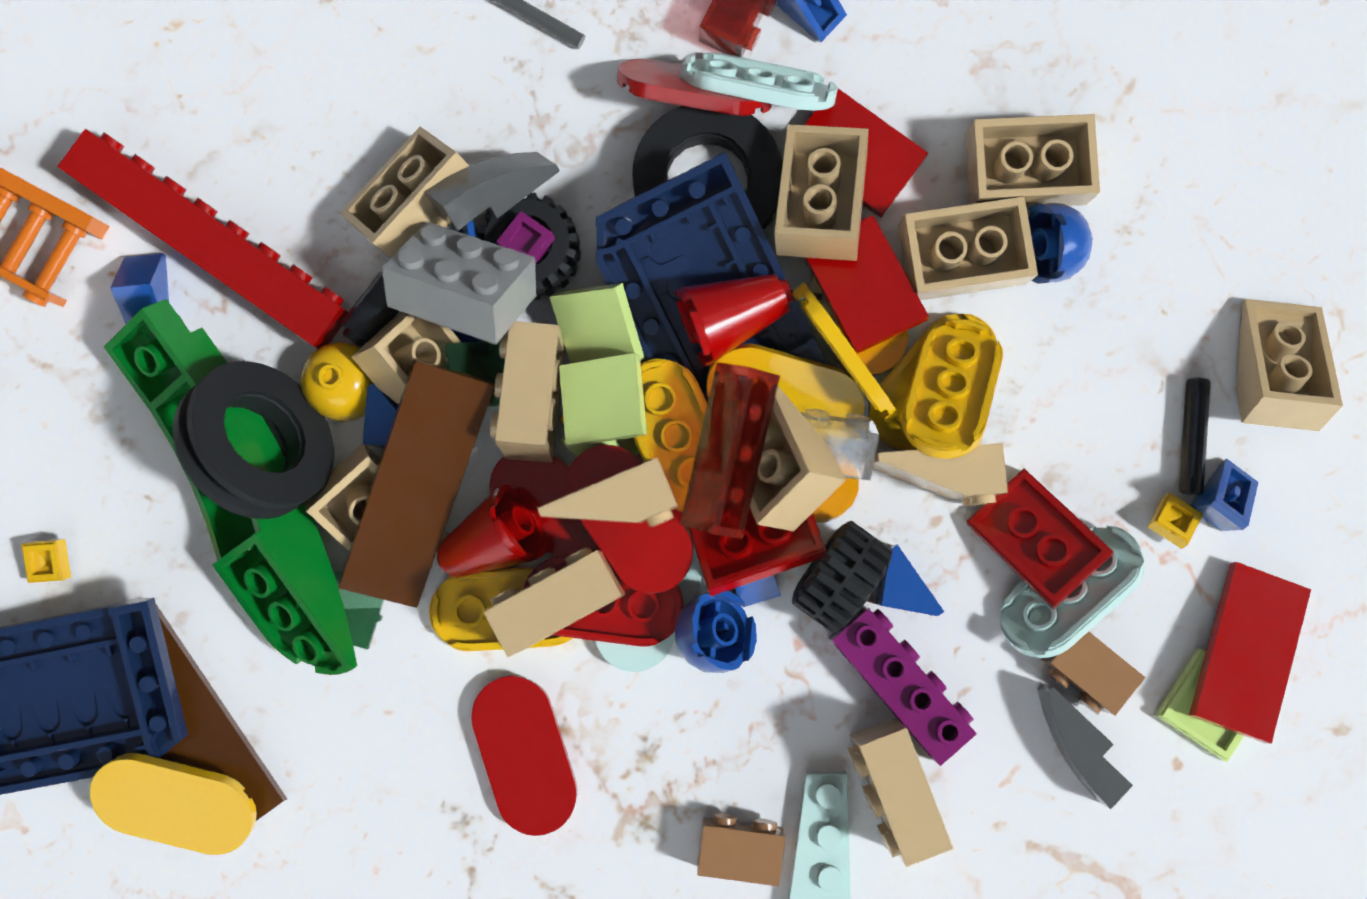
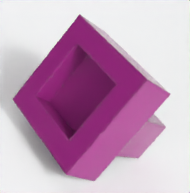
M520 211L496 243L499 246L535 257V264H538L547 254L548 247L555 240V237L547 228Z

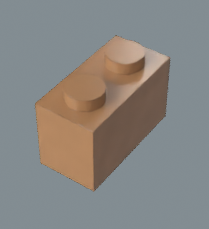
M1089 631L1065 652L1041 659L1050 668L1046 674L1065 689L1071 685L1082 694L1078 700L1097 715L1104 711L1116 716L1146 678Z
M713 813L712 819L703 818L697 876L779 887L785 833L783 828H777V822L767 819H753L752 824L736 822V816L723 813Z

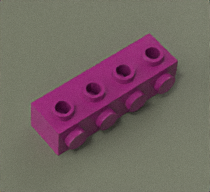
M863 607L846 626L837 630L828 638L901 724L907 728L908 732L931 759L941 766L977 735L969 725L974 721V718L958 701L954 705L948 701L942 694L947 687L932 670L925 674L918 666L916 661L921 657L905 639L899 643L889 632L894 627L890 620L879 609L872 612L869 608Z

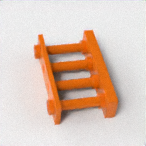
M0 167V223L13 201L17 203L20 197L31 201L27 208L31 212L0 264V276L24 288L25 291L22 296L40 306L45 307L49 301L64 307L67 300L50 291L51 287L80 237L84 239L89 232L103 239L110 226ZM55 214L65 220L61 226L65 230L35 282H32L17 274L16 271L46 219L51 221Z

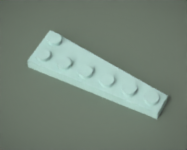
M805 772L798 822V836L795 844L788 899H851L848 782L846 772Z

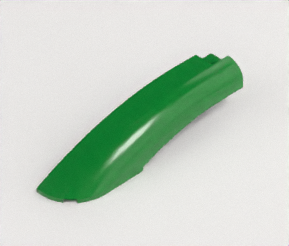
M164 299L142 308L104 348L150 410L178 458L173 440V420L179 402L208 373L226 364L227 361L203 328L190 332L169 301ZM227 408L224 424L227 437L236 452L250 465L269 473H282L286 458L264 418L245 408ZM185 472L204 517L217 561L212 566L266 640L291 662L298 664L303 661L306 664L315 666V673L339 675L357 667L353 641L336 578L314 518L306 512L305 502L293 511L277 518H248L232 513L211 501L195 486Z

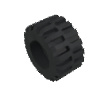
M530 193L527 198L522 199L499 218L494 217L487 211L484 216L487 223L485 226H479L478 234L481 240L497 245L496 241L520 211L554 234L555 240L552 242V248L548 256L542 262L535 265L536 297L533 300H540V295L547 294L549 297L556 293L554 289L561 286L564 289L569 284L568 277L570 275L575 276L578 270L576 263L577 260L580 261L581 251L575 225L571 217L567 215L566 210L560 204L556 206L553 199L544 195L543 199H539L536 193Z
M852 520L841 525L825 544L827 552L822 559L813 561L798 582L792 597L793 605L832 633L846 626L863 607L887 571L892 556L891 548Z

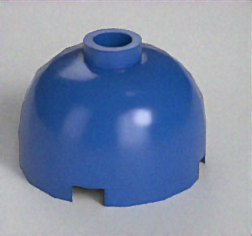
M1046 203L1029 207L1027 210H1031L1028 219L1038 276L1031 281L1042 284L1070 279L1085 267L1090 258L1093 237L1087 220L1081 212L1066 204Z
M730 591L710 596L709 592L690 600L680 611L675 625V642L680 654L688 664L702 672L726 673L740 668L743 662L748 661L752 657L757 642L756 623L753 616L747 617L745 610L741 607L746 604L739 596Z

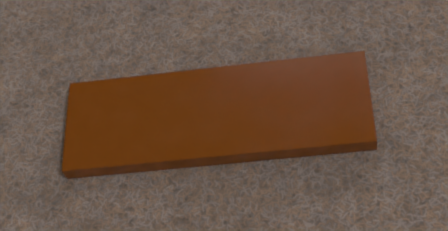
M414 358L338 582L339 589L415 608L418 607L437 548L439 547L495 388L493 382Z
M157 606L188 732L187 737L159 759L223 774L237 780L245 788L243 792L248 798L252 797L256 806L257 821L287 800V797Z

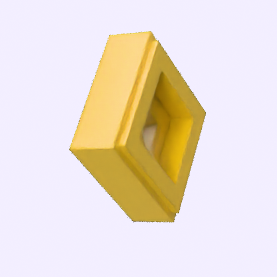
M1168 492L1161 498L1147 527L1183 549L1190 543L1203 514Z
M65 539L30 541L21 544L27 583L62 581L72 577Z

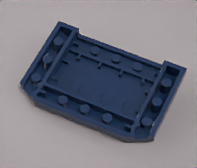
M726 152L596 216V264L607 285L623 283L645 360L660 358L674 361L687 368L696 378L717 427L722 425L726 419L715 411L708 398L706 381L711 364L708 366L701 364L696 355L702 352L700 344H691L676 304V301L681 299L675 295V290L685 286L775 274L779 280L786 279L788 282ZM794 297L793 302L788 303V313L743 343L756 344L827 364L800 305Z
M141 598L0 627V795L93 778L109 761L127 753H138L160 758L188 736L155 598Z

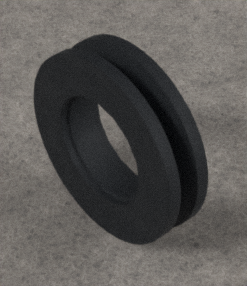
M679 106L661 116L650 126L642 137L634 156L632 169L634 197L667 181V174L674 159L685 149L700 144L719 145L732 151L743 163L748 176L745 193L763 230L767 228L778 206L782 159L775 140L758 119L751 114L750 116H739Z
M237 361L221 365L213 369L183 396L175 411L173 440L178 458L185 472L205 496L232 513L254 519H271L283 516L319 492L331 474L334 462V444L326 418L309 405L302 393L300 384L273 367L248 361ZM234 407L250 410L261 415L274 427L283 442L286 454L285 467L282 473H269L250 465L236 452L227 437L224 424L227 408Z

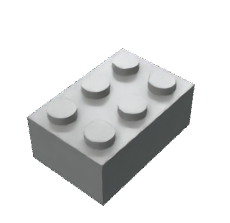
M427 221L382 267L388 307L493 344H497L536 297L535 257Z

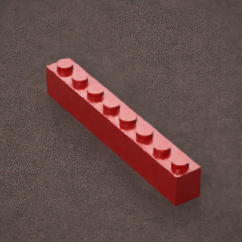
M84 129L57 167L312 346L319 349L323 345L330 344L343 326L340 322L348 313V311L340 307L344 302L343 298L326 286H324L321 292L310 286L309 283L313 277L296 265L292 264L289 270L277 263L281 255L263 242H260L257 248L246 241V238L249 236L247 231L230 219L224 226L214 219L218 213L217 210L199 198L194 203H191L183 197L187 190L168 176H165L162 182L151 175L156 168L138 155L134 154L131 159L125 157L120 153L125 146L105 132L98 138L87 129Z

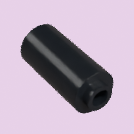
M382 269L340 322L347 327L342 334L359 347H363L366 342L374 337L400 312L387 306Z

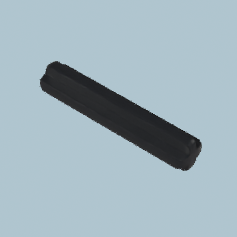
M1200 377L1187 379L1185 389L1179 491L1190 495L1202 494L1205 482L1211 382L1209 379Z

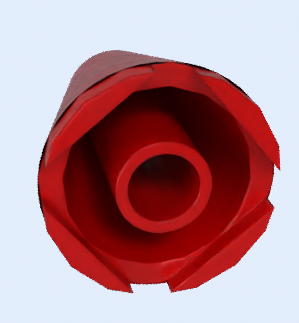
M775 274L685 286L675 290V295L681 299L676 301L689 341L691 344L699 343L702 348V352L696 355L703 366L715 363L789 312L788 303L793 302V295L786 279L779 280Z
M505 483L497 487L439 544L437 548V562L440 568L450 576L460 578L534 561L548 552L550 534L546 536L543 534L541 525L547 522L545 517L540 516L537 509L540 506L537 501L522 487L510 488L511 483Z

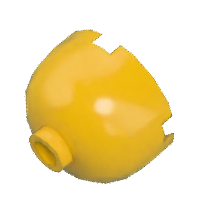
M343 342L323 345L312 352L303 364L300 375L302 393L309 405L327 419L348 422L365 416L367 387L373 382L352 358L360 349L356 345Z

